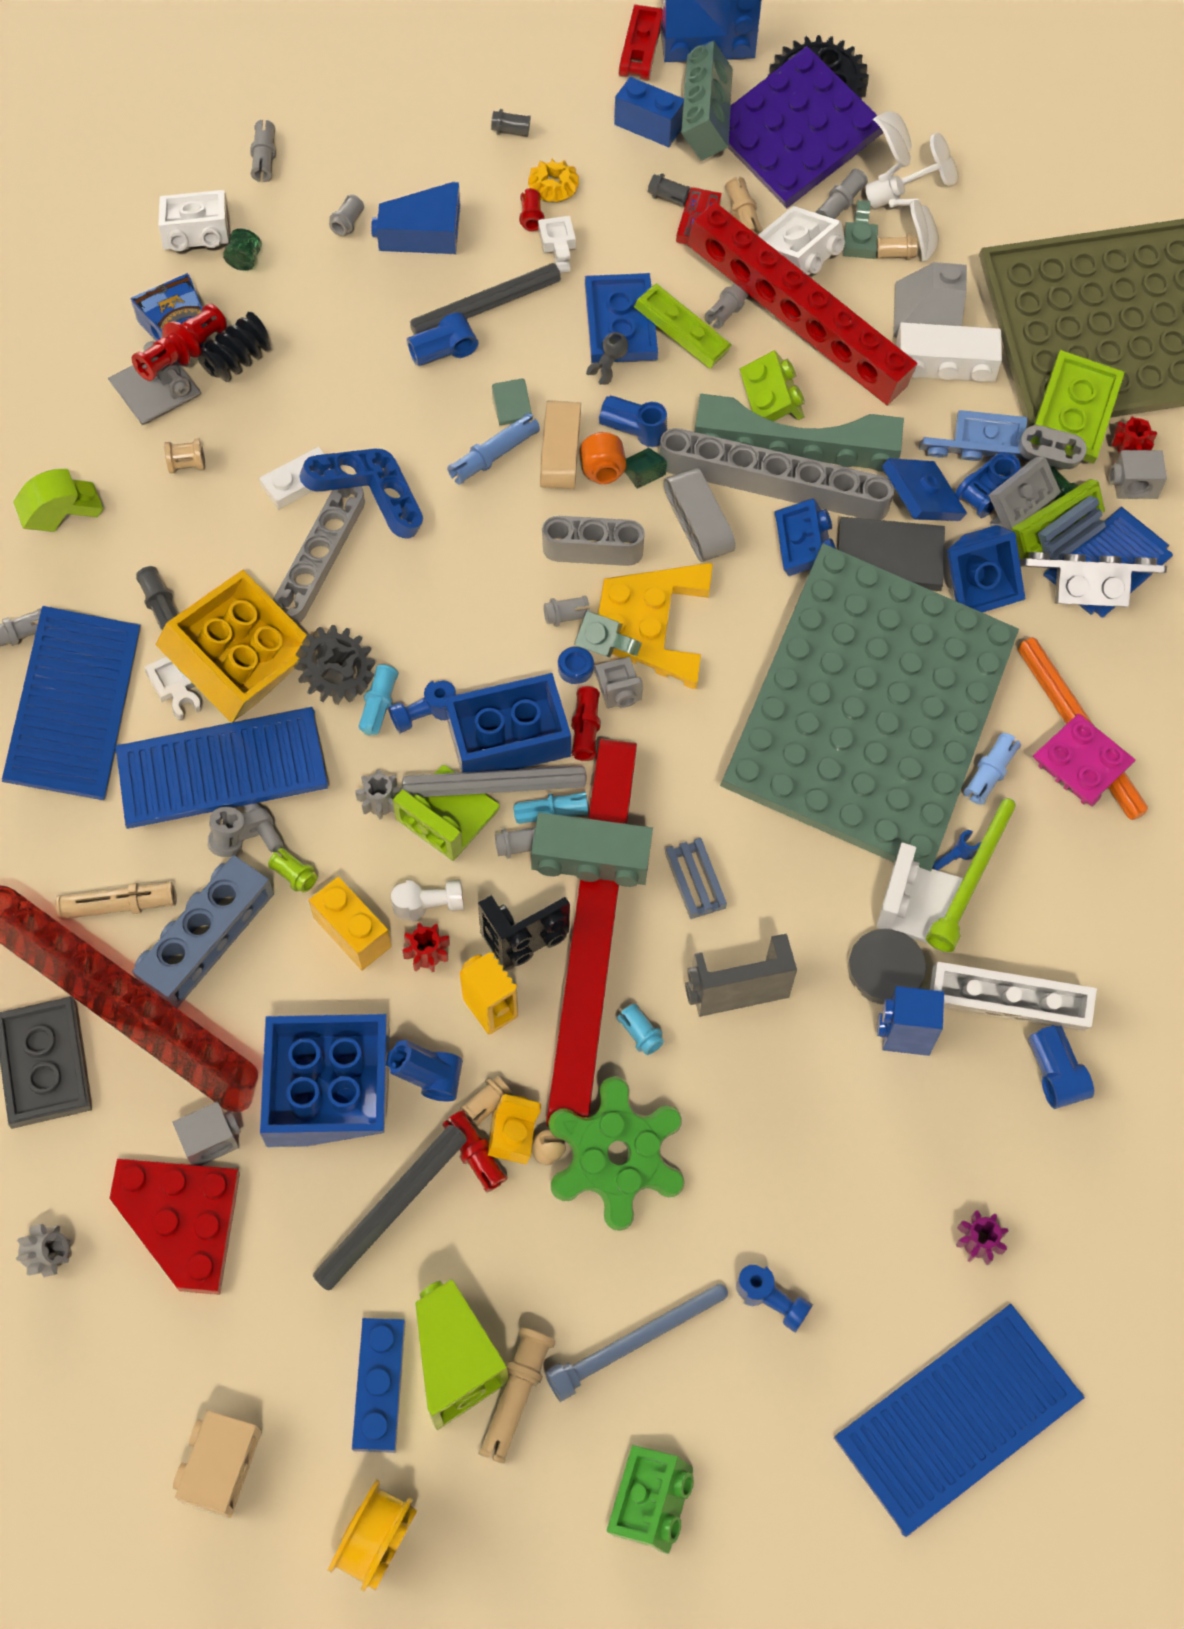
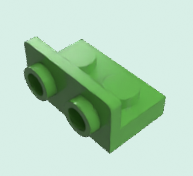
M632 1445L606 1532L615 1537L648 1545L662 1553L669 1554L672 1544L676 1542L681 1531L680 1516L685 1499L690 1496L693 1489V1467L678 1456Z

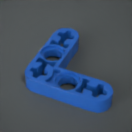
M374 448L314 455L304 461L299 478L306 488L312 491H328L369 485L392 533L401 538H411L417 534L423 521L422 513L395 458L388 451ZM348 465L356 471V474H347L342 471L340 466ZM384 489H394L400 497H390L385 493Z

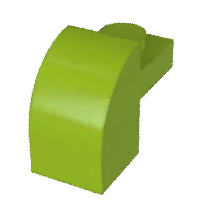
M68 469L48 470L34 476L23 485L13 501L22 528L29 530L55 532L66 514L98 517L103 510L94 483L73 480Z

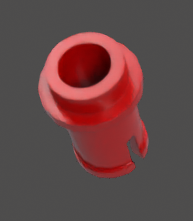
M529 188L525 190V193L522 192L520 196L522 212L519 215V221L527 231H537L538 220L545 219L544 213L541 211V194L538 190Z

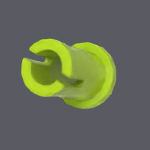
M285 848L278 849V853L282 857L274 852L270 857L268 866L290 882L292 890L306 893L315 885L317 874L314 873L315 869L309 864L304 865Z

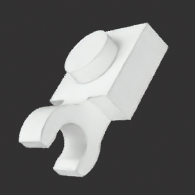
M570 216L538 220V230L544 253L554 252L555 264L560 273L571 271L568 260L570 259L569 249L576 248V238Z

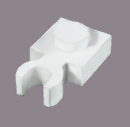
M167 656L144 666L145 673L160 700L163 702L170 698L173 699V714L178 720L184 719L183 712L180 709L183 703L192 704L196 712L201 711L198 696L193 692L187 691L195 687V685Z

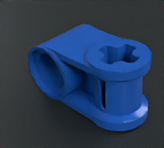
M999 453L993 456L991 460L979 470L970 474L960 484L955 496L959 500H966L977 510L976 515L980 518L986 517L995 509L989 494L1020 470L1019 460L1009 453Z

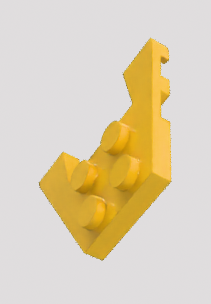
M705 563L604 579L598 615L623 624L619 634L642 642L637 656L616 648L613 649L612 654L620 658L630 657L633 664L640 662L656 669L655 673L668 678L670 675L683 681L684 686L697 689L701 654L665 650L664 646L672 594L709 598L713 564Z

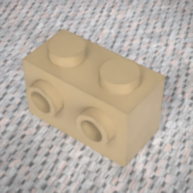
M207 1410L204 1419H198L192 1429L189 1445L193 1446L188 1462L187 1464L182 1462L176 1472L173 1482V1489L177 1490L175 1498L181 1503L231 1519L262 1433L261 1430L254 1424Z

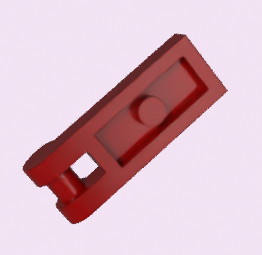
M634 4L620 60L619 76L629 77V74L639 75L640 79L650 80L662 27L663 8ZM632 59L642 60V63L633 62Z

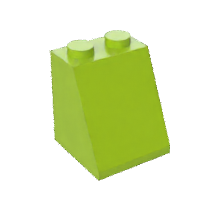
M452 1279L445 1284L442 1281H437L429 1285L419 1294L421 1299L415 1302L427 1409L436 1430H439L504 1387L509 1379L506 1364Z

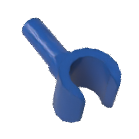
M964 831L954 848L936 860L932 869L938 871L958 858L972 859L981 842L976 846L967 845L965 842L971 837L973 831Z

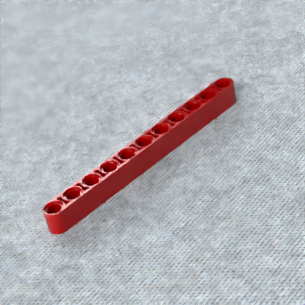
M608 739L599 740L589 819L627 824L637 743ZM599 879L594 882L580 880L547 1127H549L550 1116L558 1109L566 1108L572 1110L581 1117H589L619 889V885L615 881Z

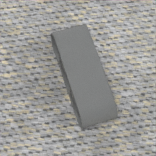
M697 467L664 478V489L667 499L698 560L704 562L735 551V539L732 530L701 470Z
M553 516L547 519L542 527L543 553L548 559L556 562L630 566L642 559L645 533L641 524L633 520Z

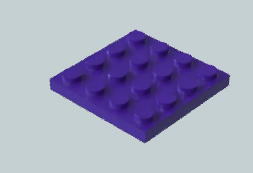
M806 46L731 105L728 149L787 209L884 132L873 120L877 114Z

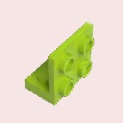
M442 765L434 774L455 772L446 765ZM402 789L392 799L396 820L452 861L462 853L500 810L499 804L485 793L421 797L416 794L411 796Z

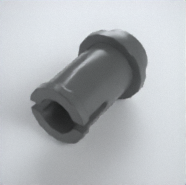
M503 109L493 111L491 130L497 131L498 135L501 132H507L528 137L531 116L505 113Z
M662 173L660 175L654 174L648 187V193L653 194L652 198L661 197L682 207L685 205L690 191V186L666 179L665 174Z

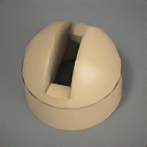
M550 1129L541 1131L533 1138L531 1152L535 1159L544 1165L553 1164L566 1151L564 1140L556 1138Z

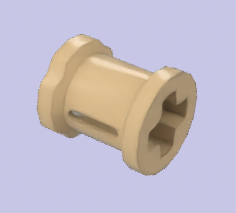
M200 438L194 439L192 443L174 445L170 441L164 443L169 473H175V470L180 468L197 467L198 470L204 469V457Z

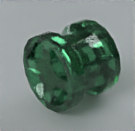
M243 228L235 229L229 237L230 244L226 246L223 258L231 267L241 271H249L256 263L255 255L260 252L262 241L250 230Z

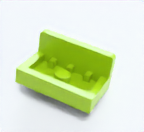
M773 350L739 368L754 413L771 421H776L789 413H792L798 420L805 417L801 406L805 404V400L799 387L794 385L793 378L796 377V372L789 359L783 360Z

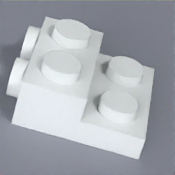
M224 190L160 196L158 226L163 250L184 251L195 246L215 248L229 243Z
M792 206L758 234L761 239L807 275L818 273L822 268L823 262L832 255H839L845 244L841 221L796 206Z

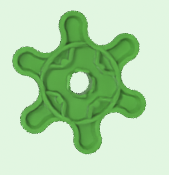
M613 1076L602 1082L599 1091L601 1105L593 1116L581 1117L566 1108L558 1109L550 1116L548 1123L551 1133L556 1138L566 1141L573 1151L571 1164L552 1178L550 1189L556 1199L561 1201H571L584 1191L596 1192L604 1201V1220L606 1224L613 1230L621 1231L631 1226L634 1220L633 1200L639 1191L653 1189L662 1196L675 1197L683 1190L685 1183L682 1173L677 1168L667 1165L660 1154L663 1141L680 1129L682 1117L680 1112L672 1106L659 1107L655 1112L646 1116L635 1113L629 1104L630 1090L628 1084L624 1079ZM615 1141L623 1142L628 1149V1159L621 1165L613 1164L608 1158V1148Z

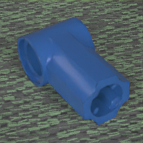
M457 312L445 316L440 321L438 327L406 338L411 358L415 365L418 366L450 354L455 358L467 357L477 349L479 343L465 316Z
M610 395L606 397L602 404L599 423L636 435L640 443L647 447H657L661 443V436L667 431V411L658 402L651 401L640 405Z
M1048 1026L1030 1035L1028 1041L1043 1074V1092L1053 1109L1094 1097L1092 1078L1087 1068L1083 1064H1078L1062 1026Z
M408 1040L397 1041L395 1047L388 1052L386 1066L390 1068L391 1074L421 1087V1094L426 1098L443 1102L456 1100L463 1064L462 1058L447 1052H432Z

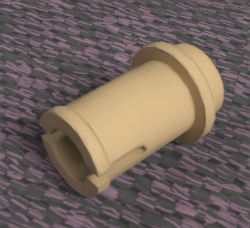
M910 233L906 234V237H877V259L884 257H906V260H910V257L917 256V237H911Z
M498 1076L493 1080H486L487 1086L460 1107L476 1127L496 1110L504 1094L513 1095L510 1088Z

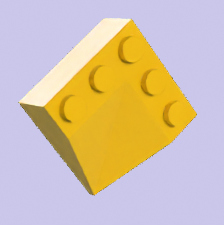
M242 569L168 621L155 645L233 723L258 704L295 670L294 665L300 659L296 656V652L300 645H303L302 642L307 634Z

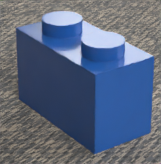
M629 77L615 96L614 125L670 147L682 130L684 98Z
M896 986L891 999L884 1000L883 1013L878 1015L877 1036L883 1037L882 1050L930 1056L943 1030L944 991Z

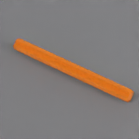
M1034 637L1024 640L1020 644L1018 651L1065 723H1069L1079 713L1093 724L1038 640ZM1125 772L1108 787L1129 819L1135 820L1143 816L1148 810L1147 804Z

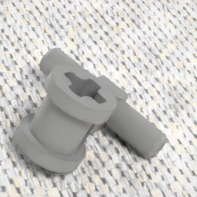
M258 803L244 805L243 808L246 813L243 814L232 807H221L212 812L209 822L211 832L208 836V848L217 856L231 857L236 855L241 850L242 840L258 835L261 836L270 852H278V849L283 846L282 841L273 828V819L268 811L261 808Z

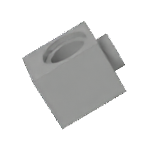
M1121 450L1116 464L1111 465L1109 476L1110 484L1115 485L1117 499H1158L1167 480L1163 450Z
M218 1101L172 1122L191 1165H204L239 1148L234 1135L241 1133L235 1117L232 1111L224 1113Z

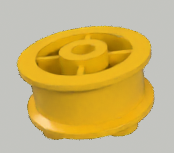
M378 1479L375 1480L362 1505L354 1514L327 1570L332 1573L338 1568L362 1582L361 1590L364 1592L367 1586L376 1590L418 1511L410 1506L413 1501L412 1498L409 1497L403 1502L379 1488L380 1480Z

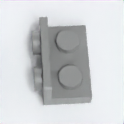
M1035 457L989 494L998 515L990 522L991 526L998 525L1012 531V527L1048 506L1050 501L1061 493L1046 457Z

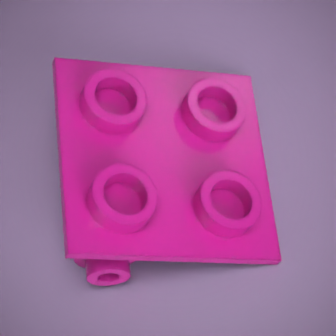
M1079 713L1033 755V758L1039 763L1038 767L1040 769H1045L1054 778L1057 777L1055 779L1057 783L1064 782V789L1067 791L1071 788L1072 793L1081 799L1083 805L1088 803L1092 807L1102 797L1101 794L1136 761V759Z

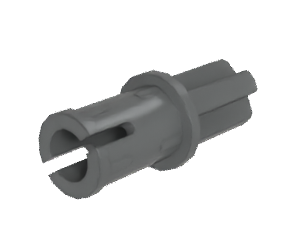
M153 566L144 567L137 572L136 580L145 594L144 602L146 607L153 611L160 629L163 630L165 624L178 615L171 602L173 596L171 591L165 589L157 568Z

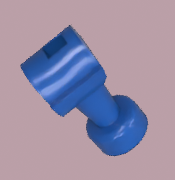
M432 681L425 687L422 699L407 707L400 702L389 706L388 711L398 733L401 734L410 730L413 720L431 714L436 719L447 720L444 698L456 695L455 687L448 681H438L436 683Z
M748 1265L740 1272L736 1283V1290L738 1295L745 1300L744 1304L748 1306H758L762 1303L783 1314L785 1316L783 1324L796 1333L813 1304L803 1297H798L795 1302L774 1286V1276L767 1267L763 1269L757 1265Z

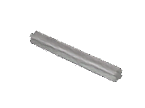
M583 766L413 775L403 777L402 789L411 796L416 794L421 797L582 788L586 785L587 776Z

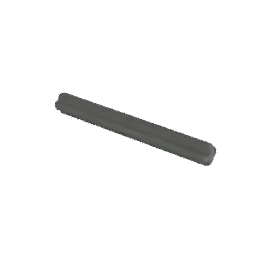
M550 263L413 318L410 321L411 330L416 335L438 327L440 321L451 313H462L467 319L559 282L561 280L560 270L555 263Z
M453 1124L449 1125L313 1273V1278L320 1286L326 1290H331L466 1143L467 1137L459 1128Z

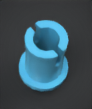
M637 1004L629 1005L621 1012L622 1014L617 1016L618 1022L624 1026L637 1043L635 1048L638 1052L643 1051L645 1055H650L663 1045L664 1039L661 1037L663 1032L660 1028L655 1029Z

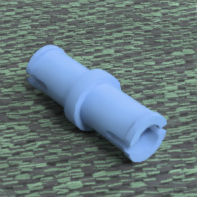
M1001 733L989 754L982 757L978 762L979 769L963 792L966 797L973 793L969 798L970 801L983 805L997 781L1003 780L1006 776V767L1021 747L1019 740H1016L1012 745L1015 737L1011 734Z

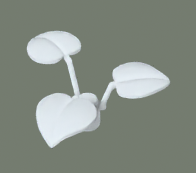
M887 111L877 115L873 120L884 132L897 164L885 174L880 175L878 180L868 183L866 185V195L874 209L889 204L890 208L898 205H910L920 242L922 262L931 257L937 248L938 231L929 208L926 205L922 206L919 199H900V195L905 193L904 184L939 169L943 183L947 186H952L958 180V172L955 162L950 155L946 140L941 133L937 132L932 134L930 138V147L936 164L902 179L898 175L894 177L893 174L901 167H906L910 164L911 156L909 151L912 148V144L902 117L896 112Z

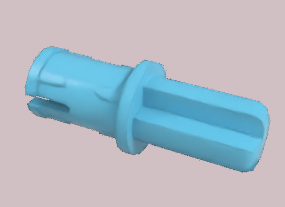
M378 665L376 667L370 691L364 694V701L366 703L358 727L365 735H377L380 732L386 710L389 706H392L393 702L390 697L395 680L398 677V671L391 666Z
M586 792L553 797V794H548L547 799L518 802L514 804L513 808L516 823L519 824L536 822L538 812L570 817L589 816Z

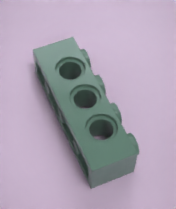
M715 41L704 46H697L687 54L681 133L701 161L729 148L733 68Z

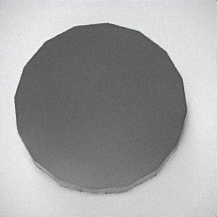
M893 929L873 930L861 936L852 948L847 965L849 979L855 987L856 985L857 989L862 992L861 995L869 1001L884 1005L885 999H891L896 986L919 989L926 972L924 953L917 942L905 933Z

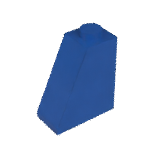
M450 182L379 203L378 217H372L371 223L372 237H377L379 251L456 254L461 206L459 182Z

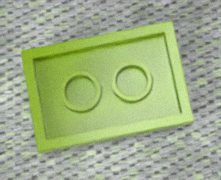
M1060 350L1034 425L1068 432L1081 437L1087 447L1083 461L1094 464L1098 458L1125 372ZM1033 436L1030 442L1040 446L1039 438ZM1067 445L1065 447L1066 455L1073 457L1076 454L1072 451L1073 446Z

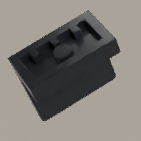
M492 895L478 902L480 933L504 969L512 964L520 966L533 957L534 952L545 946L551 948L560 944L569 933L570 903L566 897L516 924L508 908L504 904L498 906Z

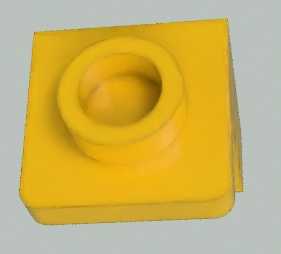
M504 1094L493 1114L487 1156L527 1165L531 1157L534 1125L541 1112V1103L528 1100L526 1097L519 1095L511 1096Z

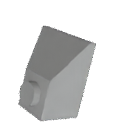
M933 262L896 281L893 337L897 338L900 323L962 326L966 298L967 265Z

